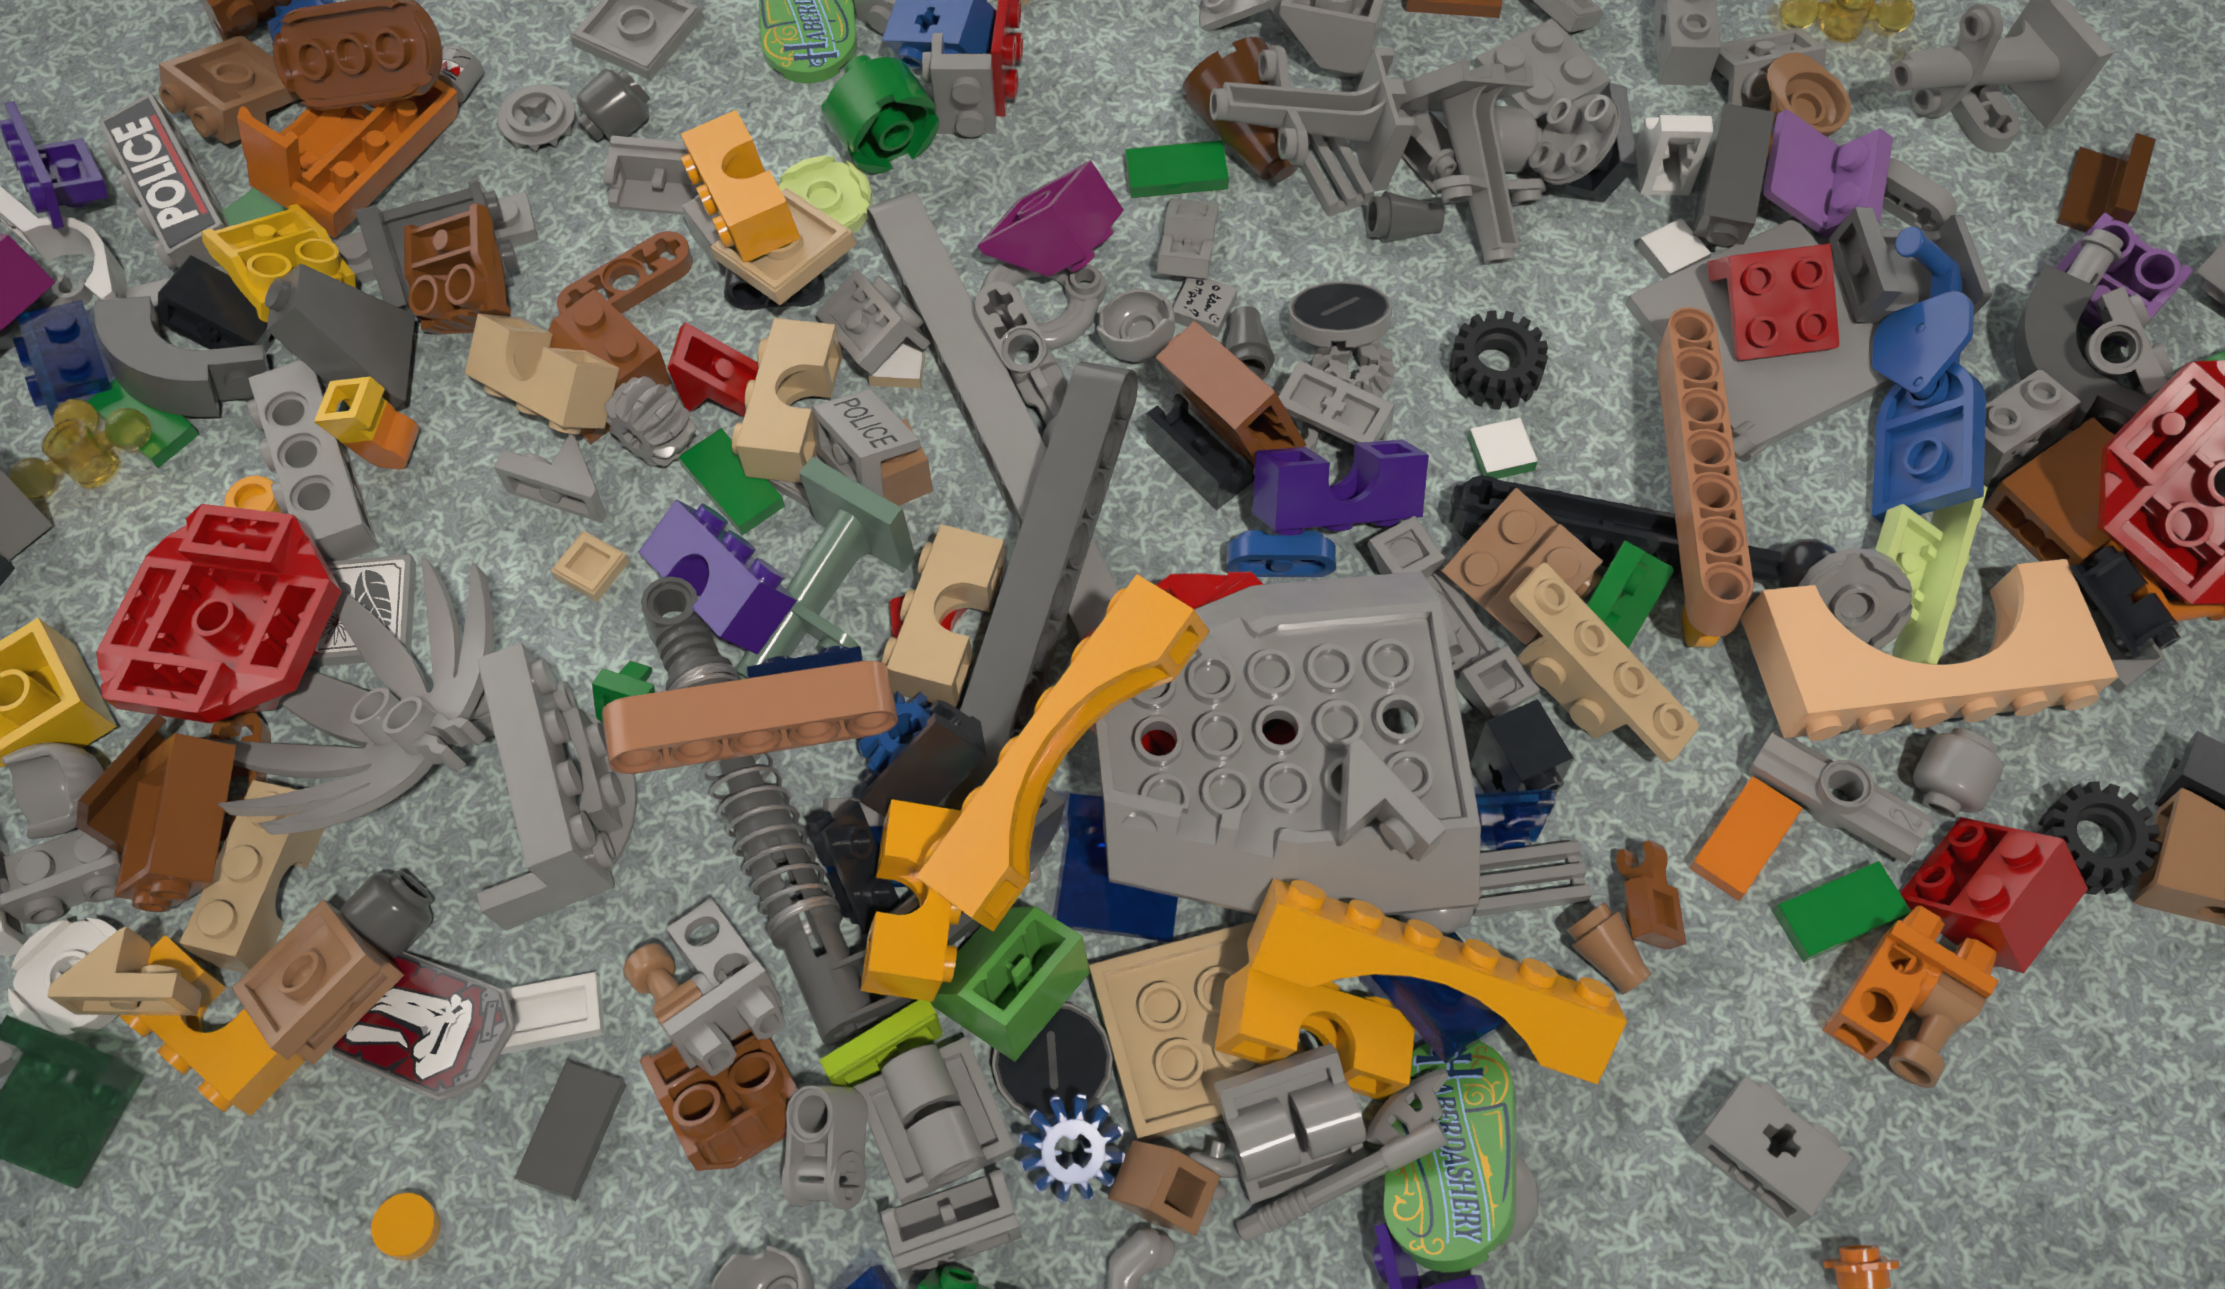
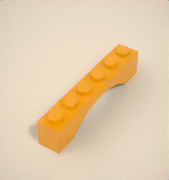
M1138 574L1135 575L1127 588L1119 590L1111 599L1107 607L1106 617L1091 637L1082 640L1074 650L1070 661L1071 665L1058 683L1048 688L1040 696L1035 706L1034 715L1019 736L1013 737L1005 744L1000 752L998 765L982 786L975 788L967 796L961 809V816L946 836L938 839L930 847L925 856L924 866L916 877L972 919L989 930L994 931L1030 882V847L1035 818L1046 788L1063 758L1082 735L1113 708L1145 690L1169 683L1177 678L1210 632L1196 611Z
M1273 878L1247 940L1250 969L1307 988L1337 979L1373 974L1412 976L1450 986L1478 999L1502 1016L1526 1041L1540 1066L1597 1085L1628 1022L1613 990L1595 979L1581 977L1578 982L1560 976L1552 967L1539 960L1524 958L1522 962L1501 956L1494 947L1483 941L1466 939L1465 943L1445 937L1440 930L1424 921L1410 919L1407 923L1386 917L1378 907L1368 902L1351 900L1348 904L1327 897L1321 888L1302 880H1293L1289 884Z

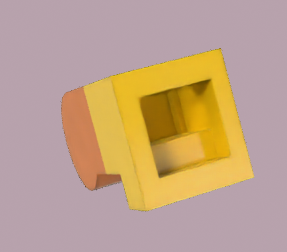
M371 376L330 381L314 422L369 463L383 468L404 469L418 436L419 425L410 417L394 410L395 408L382 397L385 388ZM342 400L350 407L349 411L336 412L337 406Z

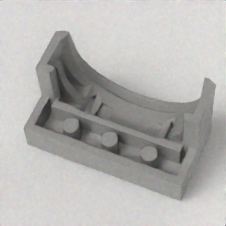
M522 642L477 658L484 688L474 711L468 719L486 737L485 739L496 737L526 868L531 871L529 874L477 893L481 913L506 931L556 909L615 888L611 870L616 865L628 843L634 825L637 806V789L634 774L618 773L609 766L603 723L577 707L575 697L566 681L559 683L555 679L548 662L544 658L537 660ZM570 739L580 760L582 782L573 762L565 758L562 744ZM582 793L578 807L575 795ZM591 823L598 829V834L594 833Z

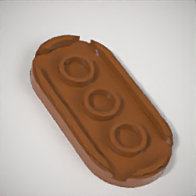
M348 0L294 9L281 20L280 23H284L281 33H275L273 41L274 63L283 85L291 94L297 93L304 100L301 103L315 110L344 108L418 97L428 92L434 86L442 68L443 53L438 30L429 14L414 0Z

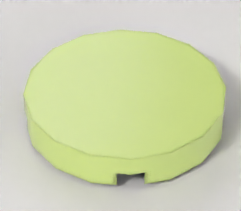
M817 156L803 159L788 168L780 177L781 183L778 187L781 191L788 188L853 233L858 231L868 219L866 208L873 204L868 177L856 164L847 160V164H844L842 162H835V158L832 156Z

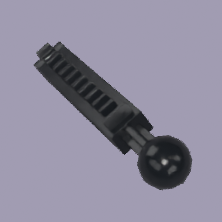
M1484 475L1472 477L1469 481L1461 486L1456 485L1453 489L1447 519L1449 523L1454 524L1458 533L1466 540L1471 538L1508 495L1517 488L1556 523L1561 524L1603 561L1600 565L1610 567L1623 542L1627 541L1672 566L1673 574L1670 579L1679 582L1683 581L1674 513L1523 485ZM1817 538L1798 539L1785 546L1781 552L1748 546L1753 578L1773 581L1775 589L1798 587L1812 566L1829 554L1837 552L1832 546Z

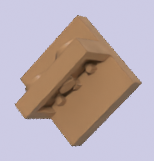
M323 899L232 987V990L272 1050L287 1060L297 1053L314 1065L404 974L394 962L356 934L343 915Z

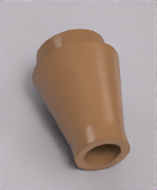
M1605 902L1566 929L1575 941L1570 946L1613 982L1623 995L1652 975L1644 964L1619 910L1613 913Z

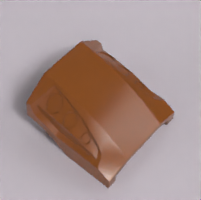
M475 203L469 205V211L419 227L411 224L404 226V276L410 286L409 306L414 314L420 316L421 330L437 335L474 333L478 314L510 316L511 310L506 305L502 262L493 234V221L487 206Z
M748 1029L730 1041L737 1056L732 1065L716 1076H710L698 1065L690 1069L674 1046L653 1057L651 1054H648L639 1059L660 1105L696 1171L734 1168L787 1137L786 1111L788 1102L793 1094L798 1091V1088L770 1038L758 1040L751 1030Z

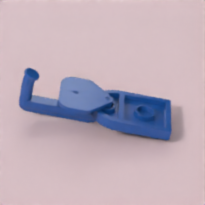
M1914 226L1907 227L1900 232L1895 242V248L1900 256L1906 258L1913 257L1931 272L1930 299L1888 315L1878 326L1873 339V368L1896 383L1884 398L1876 422L1872 517L1881 523L1884 522L1887 510L1901 504L1906 505L1915 513L1921 515L1984 497L1986 396L1980 381L1960 365V353L1973 336L1974 306L1971 299L1962 293V278L1959 264L1926 237L1920 228Z

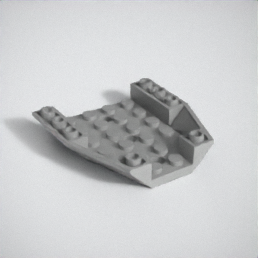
M1422 571L1255 585L1195 609L1196 613L1210 632L1177 678L1169 683L1145 690L1123 702L1095 723L1104 806L1103 830L1109 882L1258 915L1273 878L1289 884L1293 880L1306 881L1321 888L1327 897L1348 904L1351 900H1362L1378 907L1385 915L1478 907L1481 836L1479 814L1441 600ZM1392 708L1403 709L1412 716L1415 728L1405 734L1394 733L1385 726L1382 714ZM1272 719L1285 720L1293 726L1296 738L1285 745L1274 744L1266 739L1262 726ZM1164 730L1174 738L1176 746L1167 755L1155 756L1143 748L1141 739L1149 731ZM1359 737L1447 828L1438 846L1420 862L1408 851L1406 853L1399 852L1386 840L1380 830L1381 822L1376 817L1343 846L1339 845L1342 765L1350 744Z

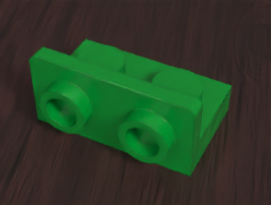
M1624 541L1587 606L1629 649L1672 576L1673 568L1642 549Z

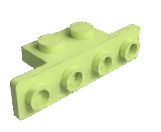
M1985 485L1984 497L1935 510L1931 523L1904 504L1887 510L1875 550L1894 559L1909 578L1913 591L1911 618L1897 637L1892 656L1923 664L1936 665L1944 650L1943 643L1950 618L1957 604L1956 597L1964 569L1969 562V551L1975 530L1982 516L1981 509L1987 492Z

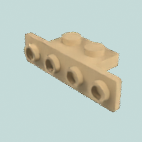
M1542 563L1535 567L1510 596V601L1543 636L1528 644L1517 659L1531 673L1535 682L1545 688L1570 714L1573 722L1584 729L1593 739L1627 724L1662 762L1667 763L1676 759L1698 730V722L1547 563Z

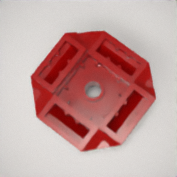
M201 503L185 518L187 523L185 526L166 536L145 556L96 651L98 670L103 684H101L102 698L116 709L153 715L158 714L159 716L210 724L238 713L276 710L282 696L297 689L311 657L319 654L317 644L342 591L306 526L294 514Z

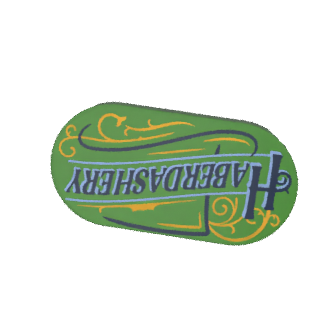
M759 0L760 36L764 58L767 65L773 71L775 68L783 73V78L797 83L826 81L839 74V68L845 65L847 61L849 63L855 57L857 52V30L854 0Z
M1445 1037L1425 1043L1413 1051L1410 1081L1428 1072L1442 1068L1447 1070L1449 1077L1436 1096L1443 1111V1115L1437 1121L1444 1130L1449 1144L1393 1172L1385 1173L1384 1214L1393 1239L1399 1248L1401 1247L1404 1252L1411 1256L1413 1261L1433 1271L1459 1272L1474 1268L1489 1259L1488 1253L1494 1250L1499 1243L1502 1247L1511 1235L1516 1218V1090L1507 1063L1492 1047L1471 1038ZM1415 1098L1409 1104L1415 1112H1419L1423 1108L1419 1098ZM1395 1120L1392 1124V1127L1402 1137L1410 1134L1407 1126L1399 1120Z

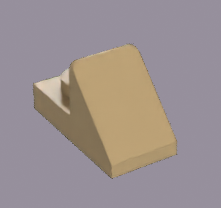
M123 927L51 983L47 997L75 1015H197L202 991L181 977V971L176 968L163 965H147L151 947L149 942L129 927Z

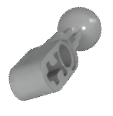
M994 281L985 285L979 291L975 301L976 313L1027 405L1037 407L1047 426L1043 432L1042 440L1047 448L1065 396L1068 381L1018 290L1008 282ZM1002 304L1006 305L1016 324V327L1011 328L1009 331L996 310ZM1033 345L1039 348L1038 356L1032 363L1028 365H1018L1015 363V356L1022 347Z

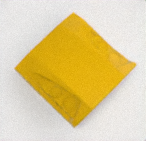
M298 204L288 206V210L216 231L212 228L202 231V241L209 254L226 270L239 290L256 308L258 317L264 322L268 323L270 308L266 307L265 298L270 285L276 278L285 277L300 263L356 288L355 273L340 256L338 247L331 241L327 231Z

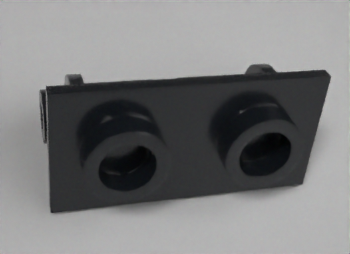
M2111 545L2094 555L2093 559L2097 563L2096 566L2071 565L2069 568L2079 580L2077 584L2086 604L2095 611L2100 609L2112 626L2107 630L2110 639L2124 655L2129 657L2133 655L2135 659L2156 660L2160 655L2153 647L2154 644L2160 650H2163L2181 639V636L2176 631L2180 626L2179 623L2174 619L2156 593H2150L2136 603L2131 598V595L2149 583L2129 558L2126 551L2118 552L2114 545Z
M854 801L837 818H833L830 811L820 812L812 816L808 821L811 828L808 830L807 835L809 840L814 843L822 865L835 866L836 868L827 877L841 907L840 910L843 917L849 918L851 924H859L862 933L868 934L876 912L889 913L900 900L891 880L876 878L879 849L860 802Z

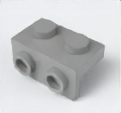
M933 33L931 52H923L922 73L923 82L932 83V86H927V94L937 108L935 109V114L939 118L938 134H961L966 137L996 134L997 115L991 54H945L943 33Z

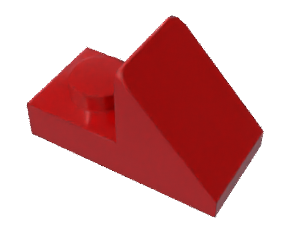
M685 322L680 326L667 369L684 407L689 412L693 411L709 397L734 412L745 416L746 387L749 380H756L759 366L755 360Z

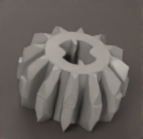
M632 377L626 384L622 383L612 393L613 396L605 403L608 414L606 422L610 425V433L617 436L621 441V446L627 447L632 451L635 458H643L648 465L666 467L673 459L677 460L688 449L686 446L693 440L696 427L689 418V410L682 407L678 402V396L671 395L665 385H657L649 377Z

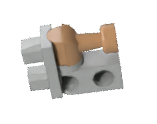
M710 898L666 928L679 954L694 974V977L680 985L673 978L676 970L674 959L662 945L655 943L644 945L634 951L624 964L623 974L632 988L638 993L651 994L655 1000L652 1008L670 1042L677 1049L687 1066L692 1069L698 1065L710 1076H716L732 1065L737 1056L730 1041L748 1029L751 1030L758 1040H767L783 1029L786 1021L780 1009L783 1003L766 970L754 957L713 899ZM710 923L715 925L717 931L696 946L688 943L691 933L697 927Z

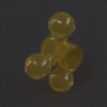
M1783 0L1780 6V18L1791 29L1807 28L1816 19H1820V29L1829 39L1837 42H1851L1861 35L1867 21H1876L1878 26L1886 32H1901L1911 25L1916 10L1912 0H1881L1879 4H1875L1876 0H1828V2H1818V0Z
M81 399L63 401L56 407L53 413L54 427L46 434L41 445L42 452L49 459L44 460L38 457L23 458L14 464L10 471L9 479L28 499H41L49 495L56 486L57 476L66 473L82 488L97 487L106 482L115 473L119 465V457L111 448L116 446L123 450H135L142 447L151 435L150 422L139 410L121 408L108 416L105 422V430L95 434L99 425V416L95 408L90 403Z

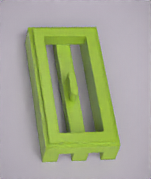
M917 1000L819 1059L832 1086L854 1088V1086L880 1075L882 1068L895 1057L914 1048L931 1044L941 1038L944 1032L937 1012L930 1001Z

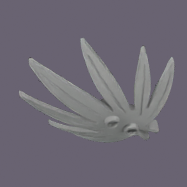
M426 558L422 559L421 565L434 680L432 691L419 666L403 644L370 611L341 589L342 592L334 607L336 614L367 664L401 701L386 688H376L368 692L346 682L305 670L297 689L283 695L279 703L295 716L323 733L364 748L259 743L203 738L236 745L233 765L245 769L294 778L344 777L288 793L249 800L222 802L217 805L229 815L235 816L295 814L277 820L258 823V825L271 835L298 833L344 823L386 805L417 783L430 770L433 764L444 763L452 771L460 772L466 763L452 751L453 745L458 747H464L467 744L480 746L486 738L468 720L484 688L477 658L491 654L493 649V611L485 573L474 562L471 564L469 596L461 646L459 625L446 586L436 568Z

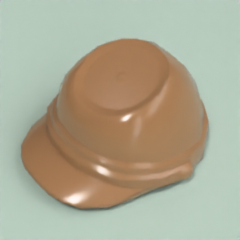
M1799 52L1783 54L1771 63L1768 68L1767 80L1772 92L1770 111L1775 112L1774 124L1777 114L1788 109L1826 137L1840 130L1848 120L1851 111L1849 95L1841 81L1830 74L1814 59Z

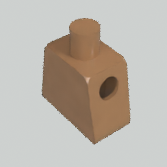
M2181 788L2157 810L2154 825L2158 824L2160 835L2153 842L2161 843L2160 851L2152 858L2155 860L2154 864L2139 877L2133 903L2225 926V810L2193 792Z

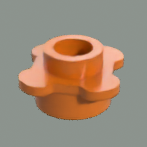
M1876 1245L1839 1247L1840 1258L1823 1260L1824 1268L1835 1269L1838 1289L1890 1288L1889 1270L1900 1268L1899 1260L1887 1259L1886 1256H1881L1879 1246Z

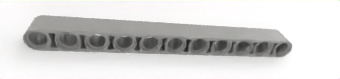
M913 190L868 206L866 208L873 234L876 239L881 238L878 244L894 276L898 274L900 276L896 280L909 307L918 312V315L924 321L920 329L931 342L929 345L931 352L937 350L938 354L933 356L950 390L956 389L957 393L953 394L970 431L976 430L977 433L972 435L990 472L996 470L997 474L992 476L1010 512L1017 513V516H1014L1013 519L1020 531L1047 448L1002 359L980 321L975 306L917 193ZM1093 538L1065 620L1074 643L1081 642L1085 635L1101 624L1106 617L1107 607L1111 599L1119 591Z

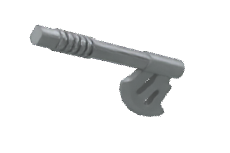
M1442 1068L1428 1072L1410 1081L1409 1086L1394 1093L1378 1110L1368 1127L1366 1136L1368 1142L1383 1146L1380 1148V1151L1306 1188L1302 1187L1297 1192L1294 1191L1289 1196L1286 1195L1281 1200L1278 1199L1273 1204L1270 1203L1265 1208L1262 1207L1256 1213L1236 1222L1238 1232L1243 1241L1247 1243L1265 1233L1274 1231L1275 1228L1279 1229L1283 1224L1287 1225L1291 1220L1295 1221L1299 1216L1303 1217L1307 1212L1311 1213L1315 1208L1449 1144L1444 1130L1437 1121L1443 1115V1111L1436 1096L1449 1077L1447 1070ZM1415 1098H1419L1423 1105L1419 1112H1415L1409 1105ZM1395 1120H1399L1407 1126L1410 1134L1402 1137L1392 1127V1124Z

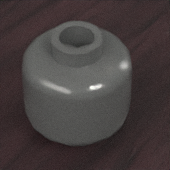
M604 69L577 94L576 102L583 112L577 120L597 141L604 135L609 140L611 136L629 137L649 117L646 103L650 100V97L624 69L618 74L613 70Z
M395 871L393 875L374 873L344 903L340 913L356 934L387 958L394 959L400 953L406 952L430 926L432 914L428 906L432 903V898L420 883L402 871Z

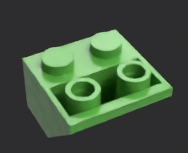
M1036 906L1011 907L994 931L982 925L958 951L952 982H942L934 1001L930 1003L935 1009L1015 1062L1090 974L1083 936Z

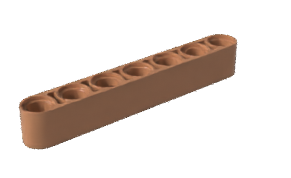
M1686 307L1674 311L1669 317L1657 351L1656 362L1687 616L1689 622L1696 630L1705 635L1718 637L1733 632L1753 593L1754 583L1717 326L1714 319L1708 313L1701 309Z

